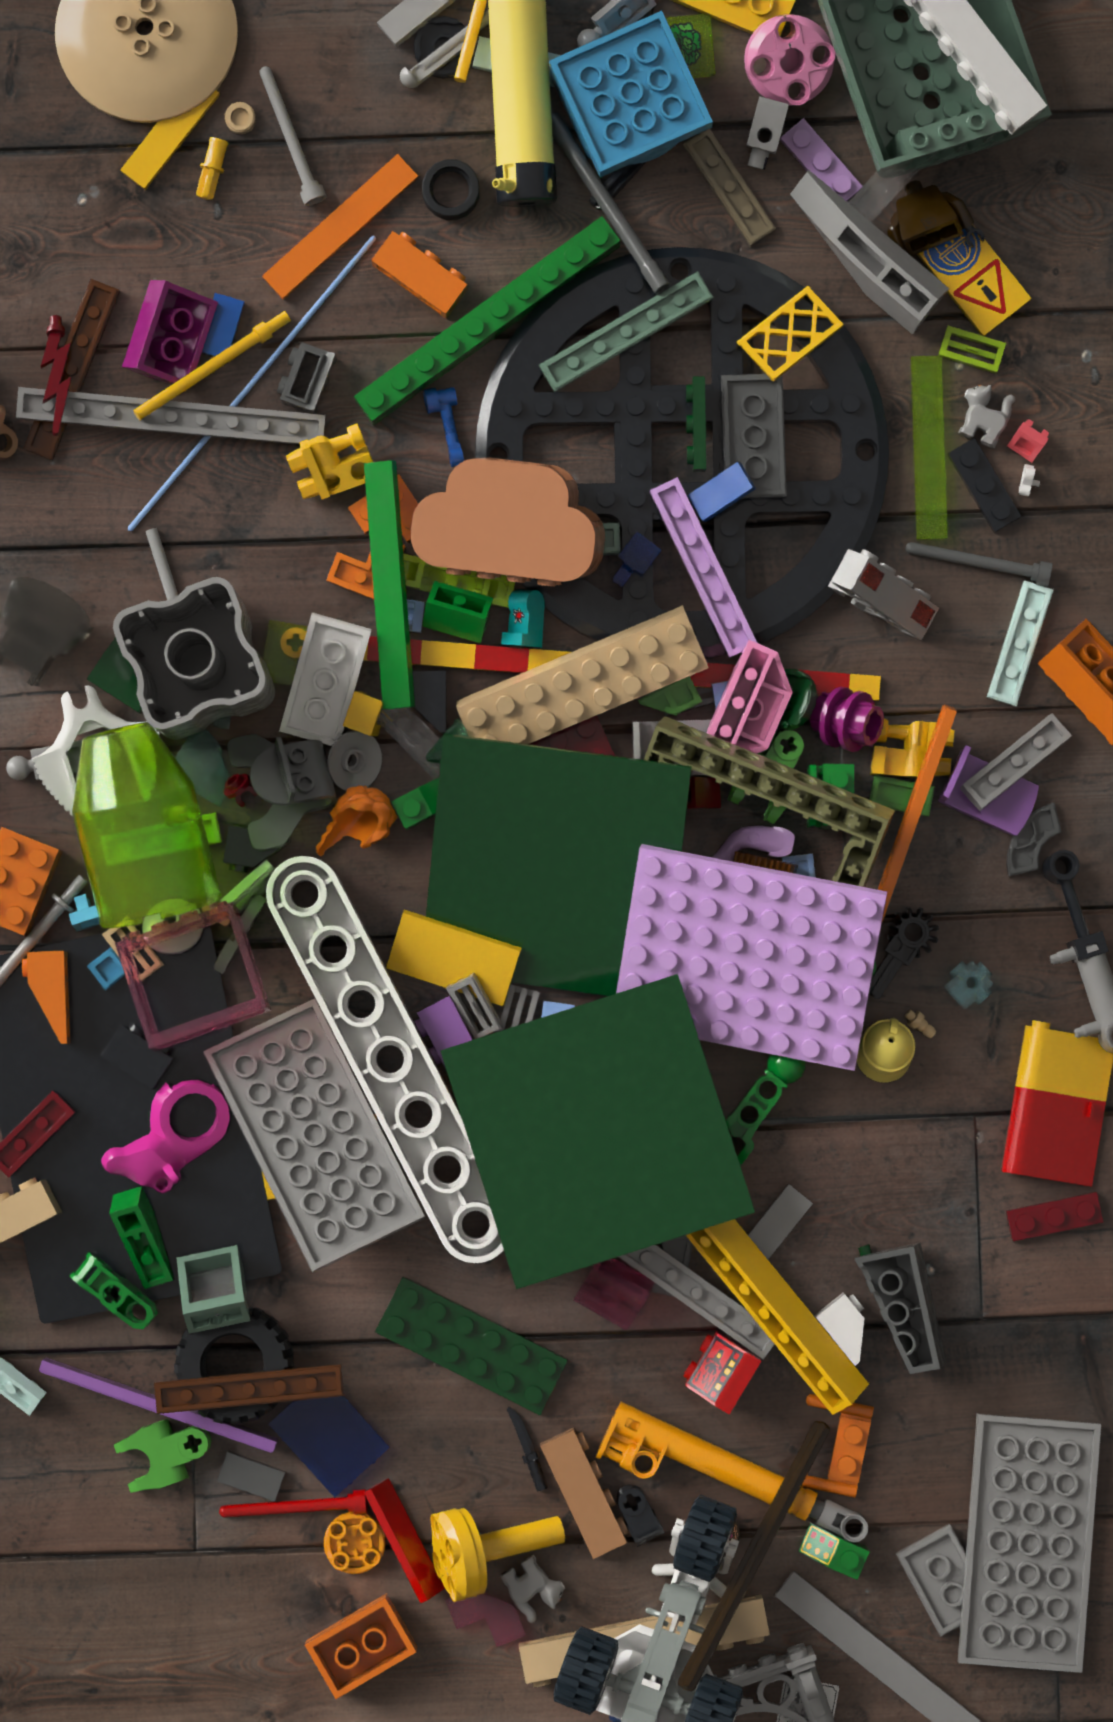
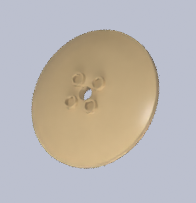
M61 0L55 24V43L61 66L68 80L88 103L98 110L121 120L152 123L168 120L191 111L202 104L220 87L235 58L238 43V21L232 0ZM142 21H149L153 24V30L148 35H140L137 32L138 24Z

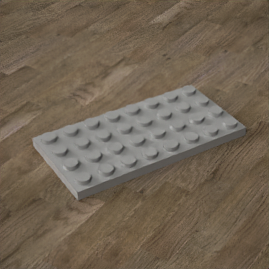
M315 998L203 1051L312 1273L425 1218Z
M977 1413L958 1663L1082 1673L1101 1435L1100 1423Z

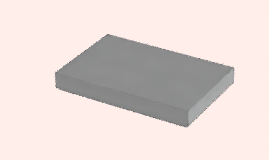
M948 1524L895 1553L940 1637L956 1629L961 1624L966 1553L951 1525Z

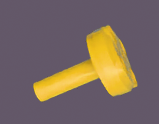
M465 1508L441 1511L431 1514L430 1517L434 1568L453 1602L475 1598L477 1595L485 1593L487 1588L486 1562L565 1542L563 1524L558 1516L480 1535L471 1514Z

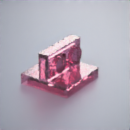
M612 1258L592 1266L573 1300L627 1331L651 1293L649 1291L654 1282Z

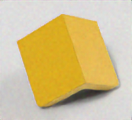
M354 691L342 726L368 736H378L382 724L377 723L383 701L368 696L365 692Z

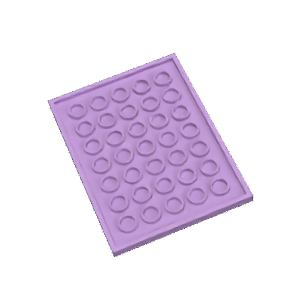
M641 844L616 994L678 974L699 1040L855 1071L887 891Z

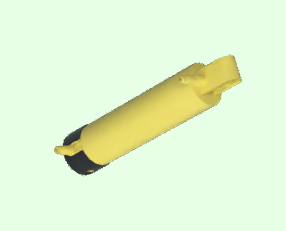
M488 0L497 167H495L496 179L493 180L492 186L496 188L497 204L504 207L549 205L557 201L556 166L553 156L546 0Z

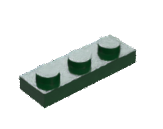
M693 376L692 384H686V403H692V415H686L687 434H692L693 446H687V465H693V472H705V376Z

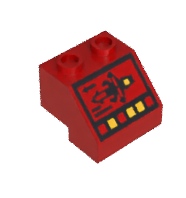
M716 1331L713 1336L709 1334L706 1336L699 1348L703 1354L697 1363L693 1360L691 1361L683 1377L687 1379L685 1382L687 1388L730 1415L760 1365L761 1359Z

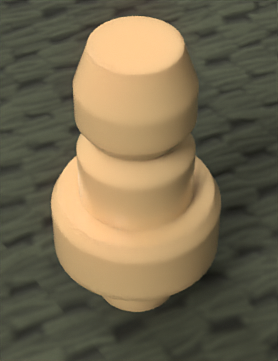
M910 1009L905 1014V1017L909 1020L907 1025L910 1028L918 1029L928 1038H932L936 1034L935 1028L932 1025H928V1022L924 1019V1014L920 1011L914 1013Z

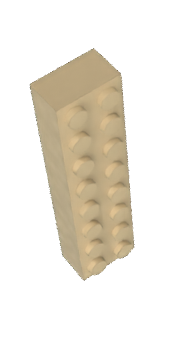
M682 605L456 701V707L469 737L530 744L709 667Z

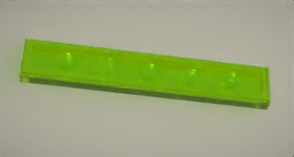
M911 356L916 540H944L948 538L942 356Z

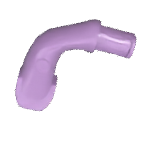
M777 826L742 827L734 831L712 858L733 861L735 851L747 848L768 852V856L786 857L792 852L795 835L790 830Z

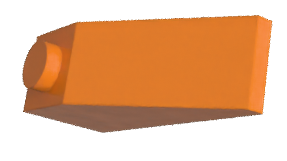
M27 952V959H22L23 977H28V984L60 1043L71 1044L68 952Z

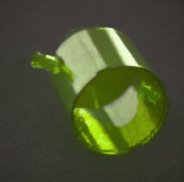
M148 722L103 731L83 738L72 815L101 928H119L142 924V917L160 913L161 919L218 901L222 895L194 782L155 729Z

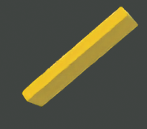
M215 90L209 98L191 111L168 120L158 121L120 171L146 190L217 100L220 93Z

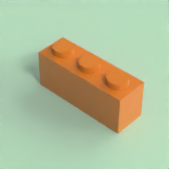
M392 231L372 258V266L447 319L468 290V286L464 282L466 277L454 268H451L449 271L440 265L441 259L431 251L426 250L425 253L415 247L417 242L406 233L402 232L398 235Z

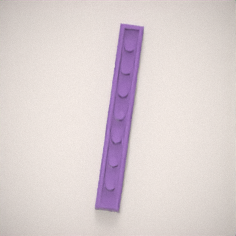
M47 1357L41 1362L39 1368L41 1373L157 1413L155 1395ZM198 1410L161 1414L270 1453L275 1450L279 1439L241 1425L213 1422L214 1419L207 1416L204 1418L198 1414Z

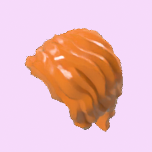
M366 785L348 788L345 794L337 799L335 807L330 812L332 822L327 825L326 832L321 835V841L315 846L316 853L319 856H323L324 852L340 841L343 836L360 840V847L363 849L371 847L372 844L383 838H387L390 834L389 829L397 819L390 799L381 790L373 787L369 788Z

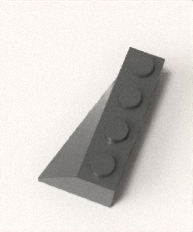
M921 1243L890 1248L855 1257L854 1259L858 1267L861 1268L865 1276L866 1284L879 1305L880 1313L893 1334L892 1338L909 1373L914 1374L936 1370L946 1365V1357Z

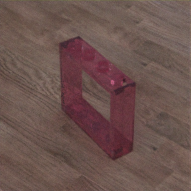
M227 900L220 903L215 902L209 905L210 910L199 914L197 910L184 913L180 916L181 920L171 924L168 921L156 923L151 926V931L140 934L139 931L131 932L129 935L122 937L123 941L115 943L149 1049L154 1052L272 1011L238 908L234 903H227ZM230 919L256 998L158 1032L132 953Z

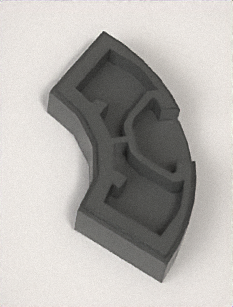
M1055 803L1045 805L1032 812L1019 834L1012 836L1006 859L1008 877L1039 869V855L1043 845L1051 837L1061 833Z
M259 894L253 897L239 919L236 929L213 966L214 970L224 974L235 958L250 929L258 919L267 900Z

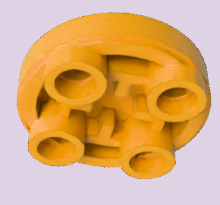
M345 1512L337 1516L329 1524L325 1532L324 1551L328 1560L335 1569L348 1574H360L371 1570L379 1563L385 1551V1533L379 1522L370 1514L355 1515L354 1512Z

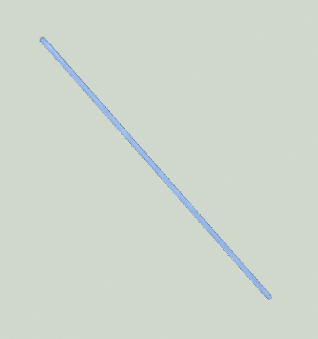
M371 236L229 406H238L376 241L375 236ZM204 436L128 526V531L135 529L211 436Z

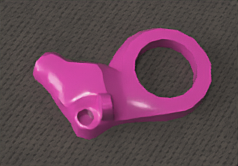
M185 1080L171 1087L165 1083L157 1091L151 1104V1132L124 1147L110 1148L101 1159L103 1168L110 1174L125 1176L142 1186L153 1188L159 1193L163 1194L170 1191L173 1185L181 1180L180 1170L213 1147L225 1135L230 1115L228 1103L221 1090L216 1085H211L201 1080ZM198 1093L205 1095L213 1101L216 1109V1117L211 1128L198 1137L188 1138L176 1133L170 1125L169 1115L172 1106L179 1098L187 1094Z

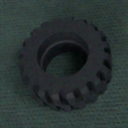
M249 1307L250 1321L191 1334L186 1329L176 1349L174 1373L177 1374L178 1380L209 1377L206 1371L207 1353L214 1342L228 1335L247 1337L259 1347L264 1361L263 1371L293 1369L295 1366L293 1364V1346L290 1345L287 1332L279 1326L278 1321L273 1316L270 1317L260 1308ZM279 1402L198 1410L197 1413L204 1418L206 1416L214 1419L213 1422L220 1424L226 1422L231 1423V1425H240L243 1422L258 1420L261 1416L273 1410Z

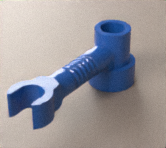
M451 387L436 390V388L423 390L426 411L428 414L441 413L451 467L457 466L464 461L452 411V406L458 404L455 388Z

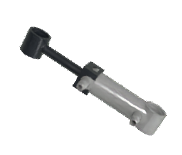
M1059 850L1044 860L1042 870L1048 881L1061 885L1078 939L1066 943L1068 949L1051 955L1049 959L1053 965L1071 960L1072 963H1077L1095 1021L1074 1029L1075 1037H1088L1099 1033L1098 1040L1100 1046L1106 1052L1113 1053V1040L1111 1037L1113 1031V974L1106 956V952H1109L1102 931L1089 934L1072 879H1074L1079 871V860L1073 852ZM1057 859L1065 862L1067 867L1065 874H1060L1056 870L1055 862Z

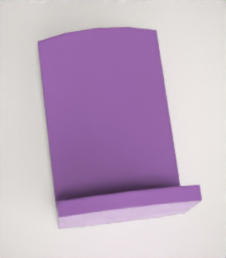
M965 745L960 750L938 801L949 808L1002 832L1017 836L1032 812L1039 786L1021 778L983 810L979 811L960 790V787L989 763L970 755L971 747Z

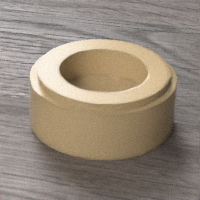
M236 102L227 108L225 122L233 133L246 134L255 126L256 116L250 105L244 102Z

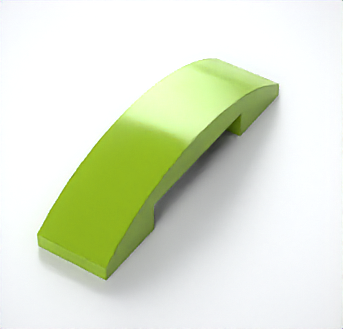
M403 554L406 587L430 593L434 581L493 597V606L509 608L508 600L510 594L514 591L515 582L507 581L506 575H501V578L486 579L476 577L477 571H471V574L465 575L447 574V568L432 566L417 556Z

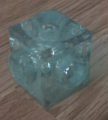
M961 961L949 972L952 978L943 985L944 989L963 1009H967L974 1001L978 1005L981 1004L992 993L989 990L993 985V982L989 979L992 973L981 962L976 965L973 961H969L967 964ZM969 977L974 980V986L971 989L966 984Z

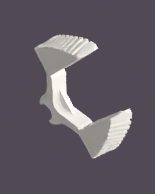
M89 685L85 686L88 702L83 709H78L73 705L68 691L62 695L61 703L64 714L62 729L50 748L31 759L32 762H35L34 767L37 768L36 773L39 774L42 784L46 785V789L50 790V794L54 795L55 800H59L61 806L64 805L66 812L70 811V815H76V819L80 821H85L87 818L68 757L66 756V752L70 750L77 735L101 727L117 735L122 734L139 791L145 801L151 799L153 796L151 791L156 788L154 784L158 780L156 775L159 772L157 768H159L158 762L160 761L159 755L161 754V751H159L161 748L159 744L160 738H158L159 732L147 721L131 722L112 714L102 705L95 688Z

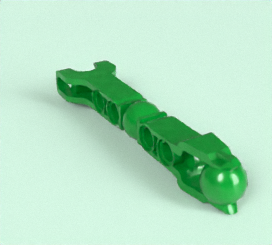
M876 962L874 964L873 975L876 970ZM770 1054L767 1059V1069H764L766 1075L760 1076L754 1082L736 1108L726 1117V1124L731 1135L739 1137L745 1142V1145L737 1154L740 1166L754 1149V1142L751 1138L782 1094V1087L787 1089L788 1084L798 1081L803 1076L806 1069V1061ZM764 1081H772L776 1084L777 1090L772 1097L766 1098L759 1093V1087ZM745 1106H754L758 1110L757 1119L753 1122H745L741 1118V1110Z

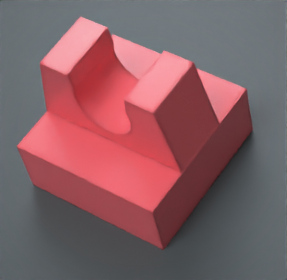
M1028 419L1021 424L1007 447L1033 463L1048 441L1049 432L1045 429L1041 433L1031 427L1034 422Z

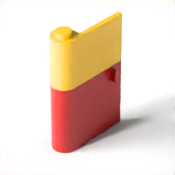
M1032 1020L1031 1026L1025 1025L1001 1171L1092 1187L1113 1063V1053L1106 1052L1100 1046L1099 1040L1096 1037L1083 1036L1076 1038L1074 1033L1051 1030V1023Z

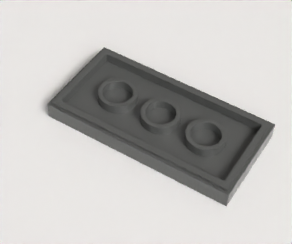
M767 374L721 375L724 470L736 462L742 463L756 489L741 499L787 497L783 375L774 382Z

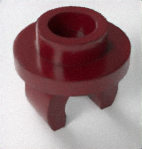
M246 773L234 774L225 782L224 795L228 799L233 798L240 807L245 806L241 799L243 792L250 791L255 797L258 794L255 792L252 784H250V777Z

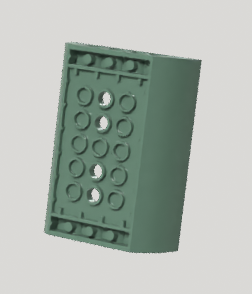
M817 0L877 173L882 178H895L1006 143L1035 128L1052 115L1012 0H967L1047 104L1040 114L1012 135L1008 130H1004L998 125L995 120V113L989 105H984L979 100L973 84L959 74L957 64L953 58L942 52L938 45V39L932 31H928L923 27L919 20L920 15L913 6H908L903 0ZM895 9H903L908 14V21L905 23L896 21L893 17V11ZM923 66L926 68L928 79H917L913 73L914 67ZM931 94L935 96L938 100V107L935 109L926 107L923 102L924 95Z

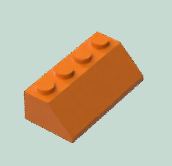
M1085 619L1038 662V665L1113 746V647Z

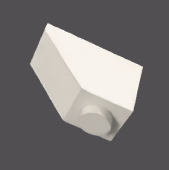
M842 1292L814 1316L854 1366H856L860 1362L864 1317L860 1312L864 1307L853 1294L847 1297Z

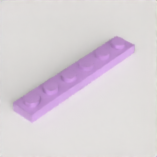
M677 477L650 490V494L728 657L731 658L743 652L748 640L756 643L757 641Z

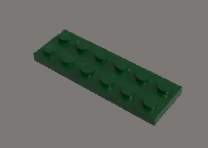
M404 1276L375 1330V1333L538 1415H541L568 1359Z

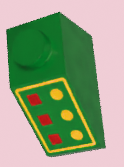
M811 1522L798 1550L800 1553L828 1568L858 1580L870 1552L866 1546L857 1542H850L844 1537Z

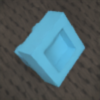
M86 894L74 897L77 911L69 913L72 926L77 932L106 923L103 910L99 905L92 906Z

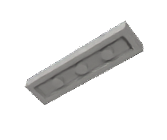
M1051 713L960 787V790L981 811L1067 742L1072 735Z

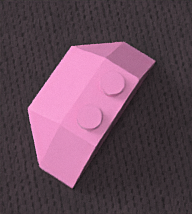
M748 640L710 721L707 734L756 754L768 749L793 693L777 651Z

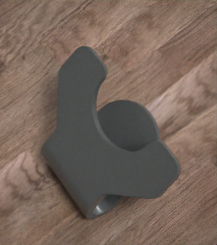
M250 734L233 738L228 742L227 751L231 765L234 768H251L250 780L255 792L265 801L272 803L271 809L264 817L252 821L248 825L250 842L255 850L265 851L284 846L306 813L328 808L337 802L322 741L307 740L283 745L281 736L276 737L275 744L257 734Z

